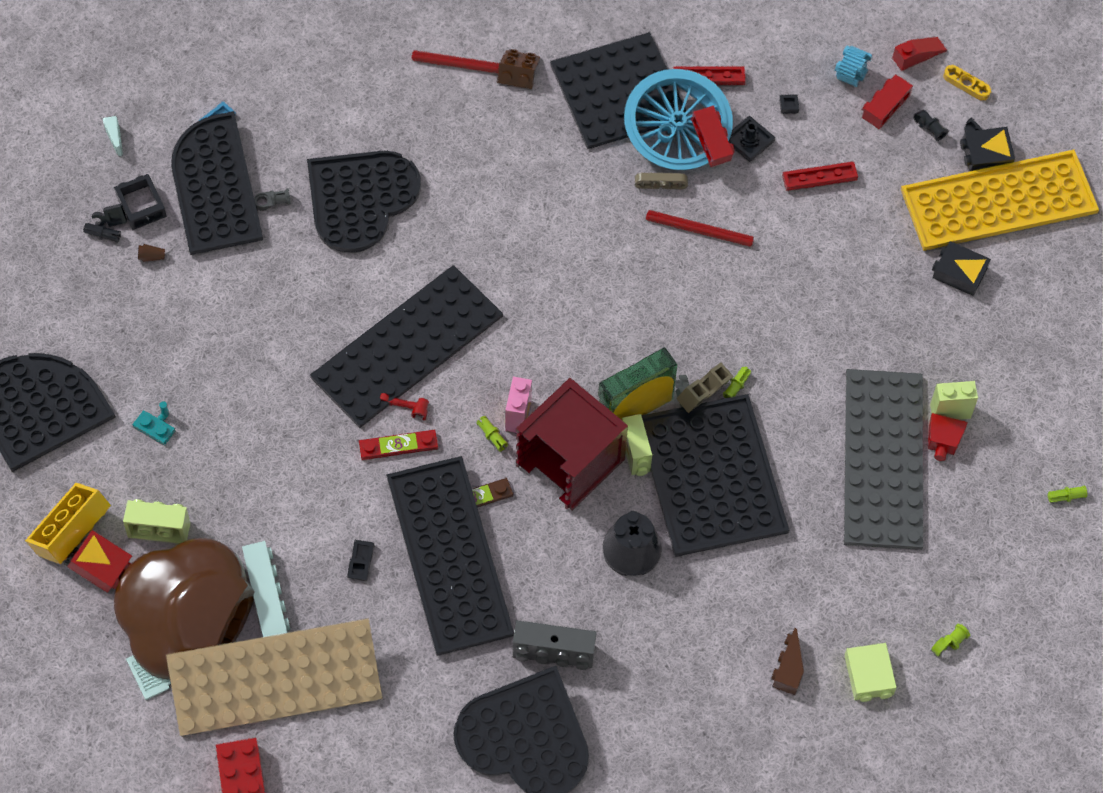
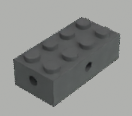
M516 620L513 637V657L519 661H528L529 659L536 660L539 664L550 662L556 663L560 667L571 665L581 670H587L593 667L597 631Z

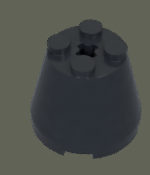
M630 511L622 515L609 529L603 540V555L606 563L612 570L624 576L647 574L655 568L661 557L662 544L656 529L648 517L636 511Z

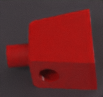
M934 413L931 414L928 429V449L935 450L934 458L936 460L945 461L947 454H955L968 422Z

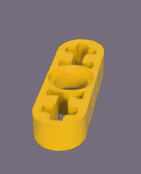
M949 65L945 68L943 77L947 82L978 100L983 101L989 98L991 87L987 83L955 65ZM969 80L972 85L966 86L962 81Z

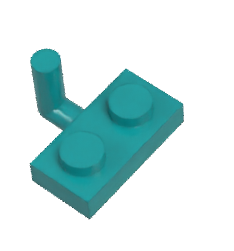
M162 401L159 403L161 413L158 417L143 410L132 426L165 446L176 430L164 422L169 416L167 403Z

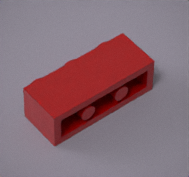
M896 74L891 79H887L883 88L877 90L873 99L870 102L867 101L863 106L862 118L880 129L909 98L913 85Z
M714 105L694 111L691 121L710 167L731 161L734 147L727 139L728 133L726 128L722 127L720 113L715 110Z

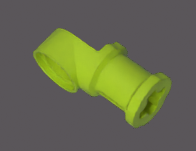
M958 623L950 635L941 637L933 645L931 651L939 657L940 653L949 646L957 650L959 644L964 639H968L971 634L965 626Z

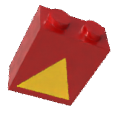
M91 530L67 567L108 593L111 587L116 589L120 580L119 575L121 572L124 573L128 566L132 564L129 562L132 555Z

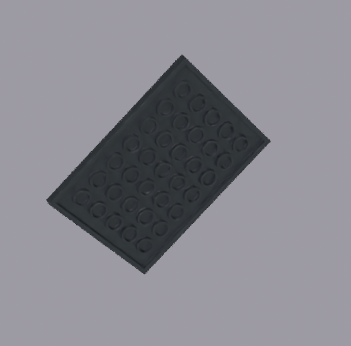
M749 394L701 403L689 413L684 407L641 415L652 452L651 473L675 557L789 533L788 523Z

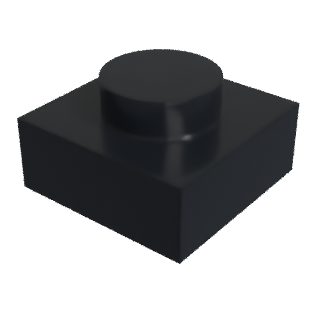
M798 94L779 96L781 114L799 113Z

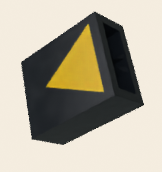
M1007 126L968 131L964 133L963 138L960 140L961 149L965 152L964 163L965 166H968L969 172L1015 161Z
M950 241L947 247L943 246L939 255L941 257L940 261L936 260L932 267V271H934L933 278L974 296L989 267L991 259Z

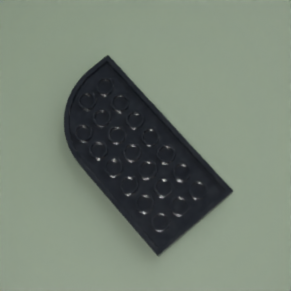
M234 111L212 115L197 121L180 136L174 147L171 159L172 174L190 255L263 241Z

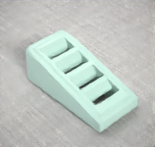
M116 116L103 118L106 133L118 156H122L123 151L118 119Z

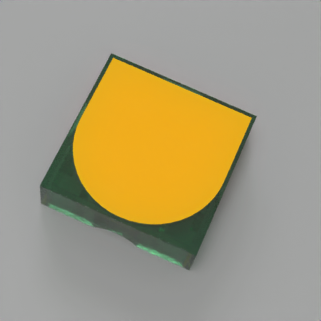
M663 347L636 364L601 381L598 388L599 402L621 420L624 417L649 414L673 400L678 364L668 350Z

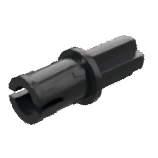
M85 223L83 228L84 233L97 236L101 240L104 238L118 243L120 238L116 236L121 237V231L106 228L105 225L99 226Z

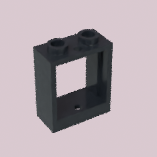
M149 174L138 176L131 181L122 182L114 187L116 197L119 203H122L132 230L167 217L165 207ZM148 187L156 205L132 214L123 196Z

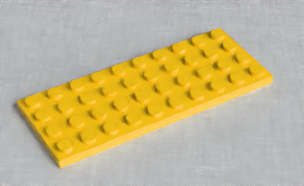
M1075 150L901 186L903 198L923 251L948 246L950 241L956 244L1098 214L1099 211Z

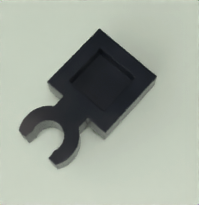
M122 203L104 207V213L94 212L92 214V219H100V221L95 222V225L103 226L104 223H108V226L111 227L127 223Z

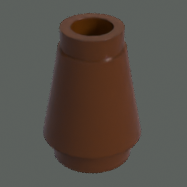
M147 244L138 246V260H142V262L164 260L165 249Z

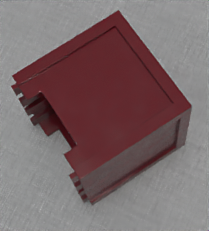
M572 378L565 381L516 428V467L520 466L528 473L536 467L565 493L559 500L565 504L566 510L570 508L573 511L625 460L628 425Z

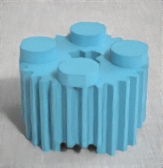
M847 45L843 51L844 57L842 62L838 61L836 64V77L843 82L857 87L859 85L858 81H863L868 71L867 62L868 60L871 61L872 54Z

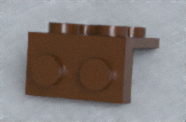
M515 49L506 50L499 63L497 83L532 90L535 70L540 62V56H536L534 53H521Z

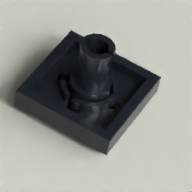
M749 115L732 129L729 143H732L734 149L751 162L775 142L776 137Z

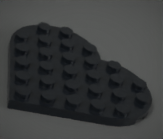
M373 151L307 159L315 229L320 239L327 246L337 251L353 253L373 247L385 235L388 227V217L409 209L420 194L421 179L416 165L411 160L409 161L404 158L402 154L394 151Z
M557 666L550 667L475 697L462 708L454 725L455 747L462 760L470 768L479 773L493 776L510 773L514 782L526 793H569L580 784L588 769V746Z

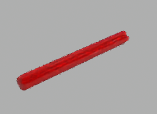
M417 50L412 52L413 61L498 73L499 63Z
M648 210L646 215L647 221L749 247L752 246L754 237L751 235L653 210Z

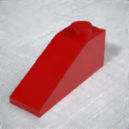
M938 37L912 39L895 46L892 59L899 69L904 71L946 52L947 49Z

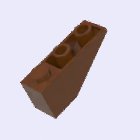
M794 628L792 634L788 633L784 643V645H787L786 651H781L777 661L781 663L779 669L775 668L771 676V680H774L773 688L792 695H796L804 672L798 631Z

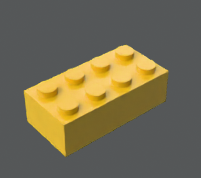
M76 482L28 536L25 542L38 556L61 564L68 558L71 551L80 544L84 536L93 529L97 521L106 514L111 504L99 490Z

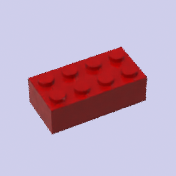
M257 738L215 745L222 793H265Z

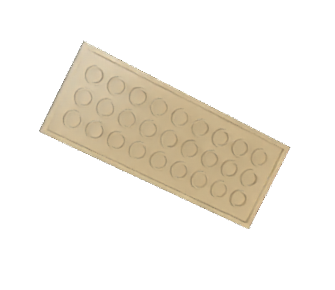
M369 618L166 655L180 736L382 699Z

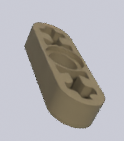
M638 173L635 175V187L638 189H659V187H663V189H686L688 187V176L682 173Z

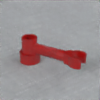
M381 393L380 399L389 402V406L394 405L413 409L412 418L418 415L423 416L422 420H426L429 404L427 399L419 398L417 402L394 398L388 401L389 395Z

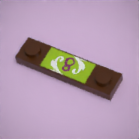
M507 478L472 489L477 508L513 497V492Z

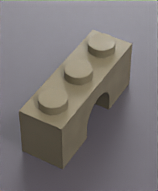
M721 362L703 378L697 379L686 387L676 399L689 413L722 389L734 376Z

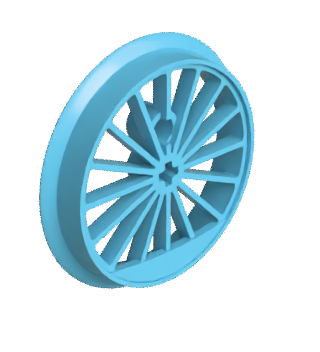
M683 69L663 70L643 79L631 92L625 106V128L633 146L652 163L667 169H694L709 162L705 152L701 155H696L686 136L688 135L702 147L699 138L692 133H696L691 121L692 115H688L699 103L705 108L714 105L715 110L720 113V122L722 127H725L727 130V139L729 141L733 127L730 104L721 89L705 76ZM676 85L687 92L681 111H678ZM662 86H673L675 112L661 88ZM657 89L668 111L652 99L648 93ZM690 94L697 101L684 113L683 110ZM644 98L663 115L641 108L638 105ZM639 112L662 121H636L635 113ZM660 126L658 129L640 136L637 127ZM668 131V133L671 135L664 136L662 132ZM675 133L677 137L678 159L667 157ZM657 134L659 140L650 148L644 142V139ZM680 134L692 158L682 159ZM661 142L668 143L664 156L654 151Z

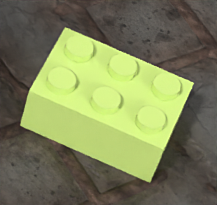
M139 499L127 501L123 519L128 538L178 544L187 541L191 524L187 507L181 504L148 503Z

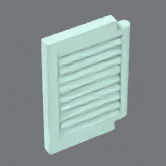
M134 656L126 658L145 700L170 689L168 686L171 685L170 680L157 678L149 674L137 663Z

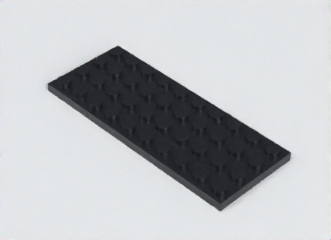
M452 265L310 374V378L361 428L387 408L389 401L401 397L502 318L503 313ZM381 393L389 395L388 402L380 399Z
M459 456L386 474L436 656L513 637V627L463 457Z

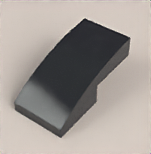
M354 540L347 578L367 581L374 551V542Z

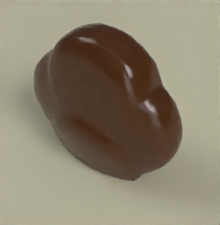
M194 538L184 541L171 549L155 550L143 554L129 565L116 587L114 610L118 624L129 637L130 648L137 663L149 674L157 678L170 680L167 654L236 642L254 601V590L248 583L246 571L241 560L231 548L214 539Z

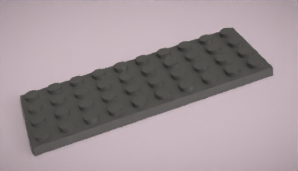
M846 369L844 545L923 549V374Z

